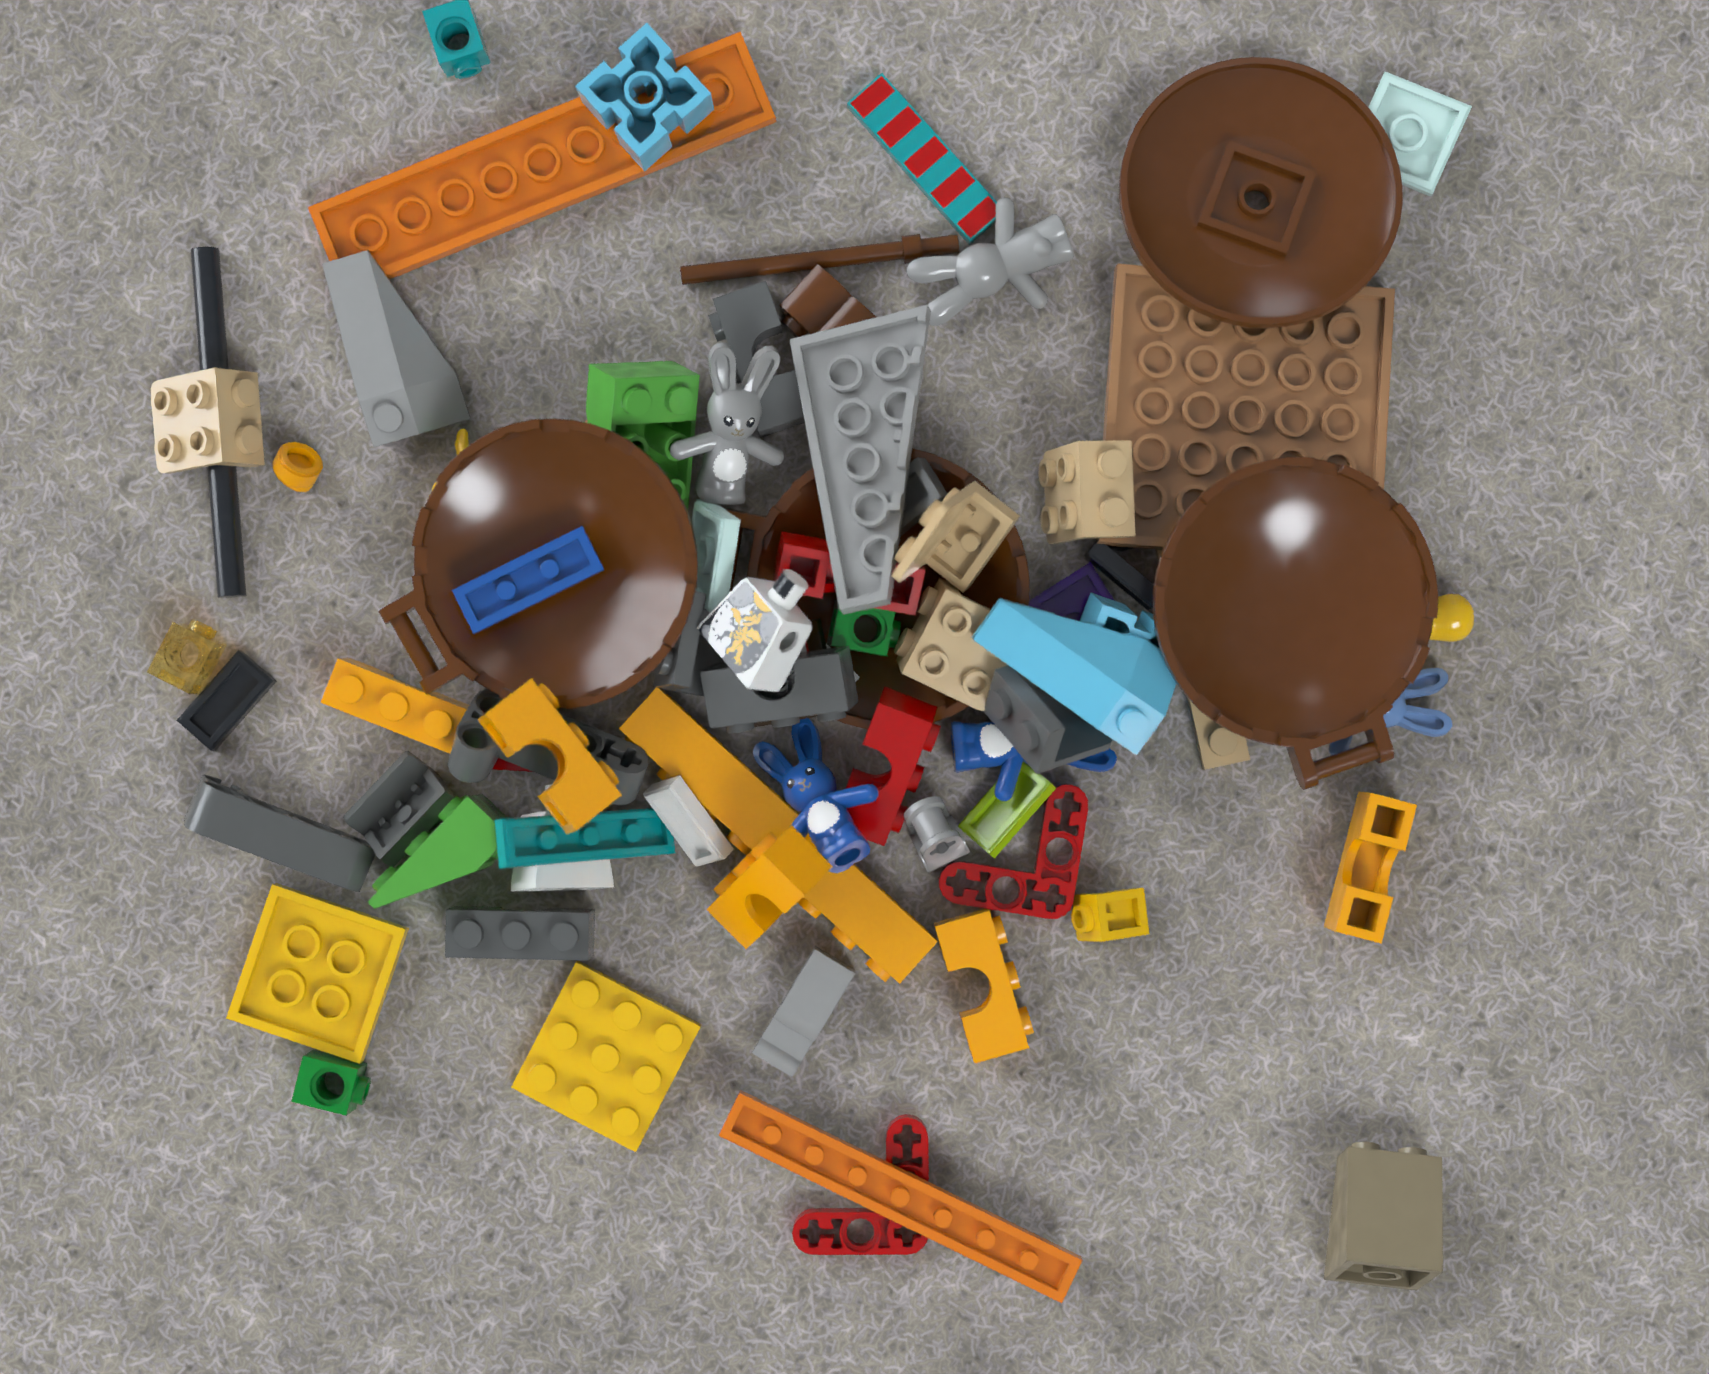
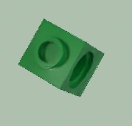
M838 599L834 601L827 645L831 647L849 646L852 651L887 656L888 648L895 649L898 643L901 622L894 620L895 612L876 608L843 614L839 609ZM862 615L870 616L877 626L875 637L866 643L860 641L854 634V623Z
M313 1049L302 1057L291 1102L347 1116L356 1109L357 1104L364 1105L371 1084V1078L365 1076L368 1063L362 1062L358 1064ZM327 1072H334L342 1077L344 1081V1091L342 1094H333L327 1089L325 1085Z

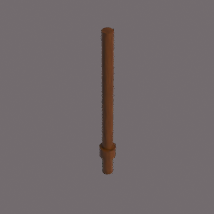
M920 234L901 236L902 241L680 266L682 285L791 273L812 270L817 264L823 269L903 259L904 264H908L920 257L959 253L958 234L921 238Z

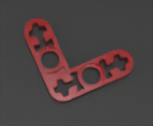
M1061 784L1056 786V789L1045 800L1033 873L972 862L954 861L947 864L941 870L938 877V887L942 895L948 901L960 905L1045 919H1058L1065 916L1072 907L1088 815V799L1085 793L1079 787L1071 784ZM1065 792H1072V800L1079 802L1078 812L1071 811L1067 826L1077 825L1076 835L1063 830L1049 831L1050 821L1060 825L1061 810L1054 808L1055 799H1063ZM1055 838L1066 839L1072 847L1071 858L1062 865L1051 863L1046 856V847ZM957 869H963L967 879L981 882L979 873L981 871L990 873L984 885L985 900H976L975 898L979 890L964 888L961 895H954L953 887L946 884L947 877H953L956 875ZM1008 876L1016 880L1019 892L1013 901L1001 903L994 898L992 887L998 878ZM1026 880H1035L1032 890L1047 892L1050 884L1057 885V892L1064 895V902L1056 903L1054 909L1048 911L1044 901L1030 898L1031 908L1022 907L1027 896Z
M899 1115L887 1127L886 1161L892 1164L893 1157L903 1159L902 1143L900 1140H894L893 1137L894 1134L902 1132L903 1125H911L913 1133L921 1134L920 1140L912 1141V1159L921 1156L922 1163L903 1161L893 1165L906 1171L914 1172L918 1177L929 1182V1147L926 1126L915 1115ZM867 1208L807 1209L797 1216L792 1231L793 1240L797 1248L810 1255H909L923 1249L928 1241L927 1237L917 1233L912 1236V1242H903L901 1234H894V1229L902 1228V1225ZM860 1218L866 1219L874 1227L872 1238L866 1243L861 1244L853 1242L847 1235L849 1224L855 1219ZM832 1219H842L839 1229L842 1244H832L834 1234L819 1235L818 1243H810L808 1235L800 1233V1229L808 1228L809 1220H818V1226L821 1229H834Z

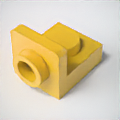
M1144 887L1074 895L1071 920L1076 930L1077 940L1104 942L1148 935L1149 925Z

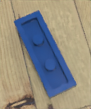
M581 526L453 589L452 592L473 634H476L605 569L584 527Z

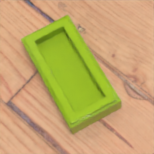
M1024 761L1022 762L1011 799L1000 801L995 797L996 781L958 825L965 834L994 859L1056 789L1051 782L1040 773L1036 774Z

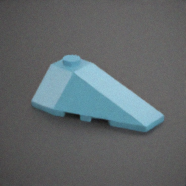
M1001 598L998 599L971 637L993 655L1135 755L1139 753L1166 716L1176 686V682L1165 663L1160 648L1145 638L1102 628L1100 625L1086 621L1083 623L1061 617L1053 612Z

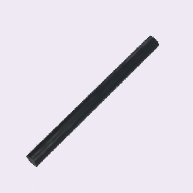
M192 248L190 251L200 371L214 367L229 369L219 248ZM225 465L208 466L218 598L245 597L247 595L236 466Z

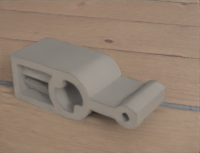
M815 945L752 1053L793 1077L812 1043L821 1032L855 975V969Z

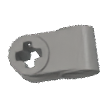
M938 796L927 797L914 803L905 811L904 820L911 832L909 836L928 873L970 853L953 816H949L942 798Z

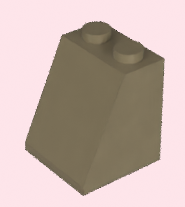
M1373 1142L1352 1143L1351 1146H1348L1337 1157L1324 1280L1417 1291L1443 1272L1442 1157L1428 1156L1425 1149L1416 1147H1404L1398 1149V1152L1380 1150V1145Z

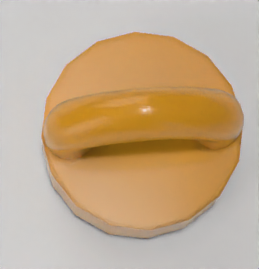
M287 442L281 445L273 460V471L278 480L297 492H308L323 469V461L320 455L310 446L299 442Z

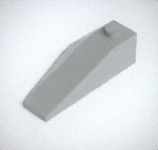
M366 250L322 263L358 401L373 447L471 419L457 373L450 363L445 360L422 324L412 314L402 300V296L371 253Z

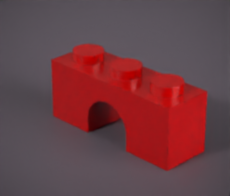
M781 532L773 581L776 582L784 569H789L799 574L807 582L808 588L803 593L804 596L822 599L823 593H836L827 540ZM924 565L900 583L894 579L891 604L874 608L916 616L925 575Z
M885 686L862 745L883 753L889 760L891 769L885 773L873 775L853 768L845 788L864 784H873L877 787L879 795L876 801L846 809L866 840L885 846L890 830L899 834L904 822V813L909 808L901 804L906 790L912 793L916 792L925 768L917 764L922 750L932 752L941 728L940 725L933 723L937 706Z

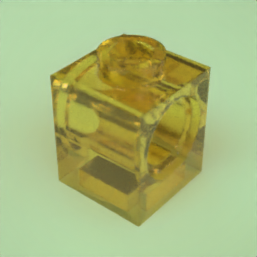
M191 619L189 625L172 622L147 673L188 694H200L206 687L227 645L214 639L218 632L217 630L200 621ZM193 642L198 649V658L192 666L187 667L182 661L181 652L187 643Z

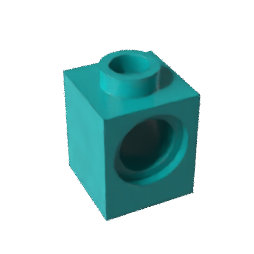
M454 0L422 11L439 65L447 77L455 75L458 79L469 78L482 71L481 66L491 63L475 12L469 0ZM466 34L469 36V41L464 48L460 50L448 49V43L455 35Z

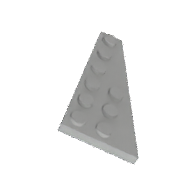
M928 305L790 339L839 609L843 614L891 604L894 584L892 574L896 569L897 562L894 560V557L899 547L931 315Z

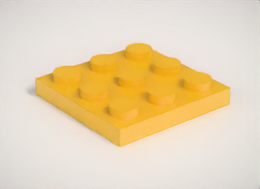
M278 883L272 884L226 1019L360 1064L365 1059L409 928Z
M577 961L511 1088L636 1152L702 1025L594 968Z

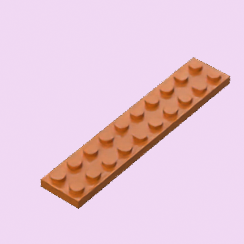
M741 31L675 58L677 68L674 71L677 73L686 65L711 93L714 110L687 134L679 126L669 134L672 148L645 172L619 144L614 131L618 124L615 122L607 130L582 103L580 97L309 206L308 210L329 261L368 250L390 280L776 123V116ZM645 92L637 97L639 104H647L653 101L655 93H652L650 97Z

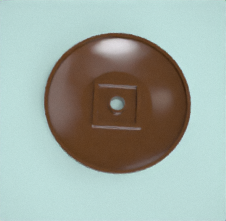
M1247 57L1220 61L1199 68L1171 84L1155 98L1142 114L1128 140L1119 176V203L1124 228L1134 252L1151 277L1171 296L1192 310L1214 320L1249 328H1277L1302 324L1320 318L1351 300L1370 282L1388 256L1396 238L1401 220L1403 187L1400 167L1391 141L1379 120L1357 95L1337 80L1306 65L1276 58ZM1249 191L1263 193L1268 200V207L1262 210L1252 209L1246 204L1244 194Z

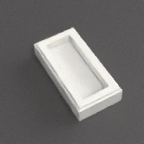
M680 775L653 783L643 793L648 803L696 867L724 860L734 850Z

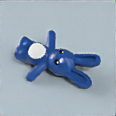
M809 718L800 719V723L792 725L791 730L800 761L799 764L793 766L777 747L763 741L755 745L753 756L757 764L782 785V792L786 802L800 813L791 825L804 838L809 833L817 851L833 866L829 872L840 873L850 868L854 863L863 860L870 853L868 841L857 828L846 808L876 801L879 791L873 784H864L836 791V778L832 771L822 762V749L818 729Z
M953 721L950 733L954 771L959 773L978 768L1002 766L994 794L1000 801L1011 799L1022 762H1027L993 722L975 724ZM1109 748L1104 752L1071 762L1067 765L1095 772H1105L1115 766L1117 756Z

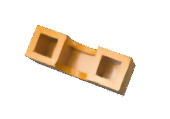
M337 658L320 703L441 751L451 753L457 726L468 709V704L438 692L426 695L424 690L393 678L394 675L352 658Z
M531 678L481 716L478 721L507 758L524 746L533 744L547 748L554 755L558 765L556 779L548 789L537 797L568 835L580 829L622 795L616 788L619 781L615 773L604 761L597 763L588 752L586 747L589 745V741L581 729L573 722L567 724L556 709L559 707V703L550 689L542 683L537 686Z
M1358 791L1323 927L1382 944L1393 897H1390L1388 894L1389 876L1397 854L1401 850L1406 851L1417 808L1416 804L1370 792Z
M792 825L778 838L770 832L713 889L719 897L706 910L747 949L783 913H787L833 866Z
M983 908L935 922L934 927L947 971L951 972L971 967L982 971L989 980V993L985 1001L976 1008L959 1013L974 1064L1028 1049L1026 1036L1033 1034L1034 1031L1027 1007L1018 1008L1013 994V990L1019 989L1021 986L1014 962L1005 963L1000 945L1008 943L1001 917L996 916L992 918L990 910Z

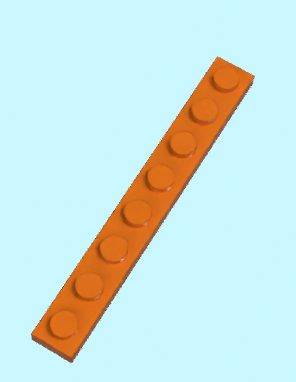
M742 1090L739 1091L719 1133L720 1137L1060 1303L1063 1302L1083 1261L1080 1255Z

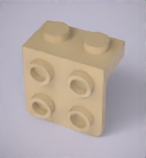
M214 367L153 382L151 386V407L155 440L154 450L157 469L160 473L171 474L213 465L238 467L265 465L258 373Z
M1131 440L1076 441L1044 453L1038 471L1039 482L1044 487L1045 506L1042 508L1040 521L1042 531L1047 534V542L1049 544H1061L1087 538H1129L1136 536Z
M976 481L961 491L953 488L942 502L938 499L935 500L922 515L919 523L924 526V529L916 539L910 537L899 549L894 557V560L899 565L892 574V577L900 583L920 567L927 564L964 593L971 587L1020 516Z
M939 577L934 588L928 586L922 593L916 611L920 615L912 630L909 628L904 629L895 646L894 653L898 655L896 661L901 673L972 708L984 711L995 669L1008 666L971 638L991 609L962 596L954 585Z

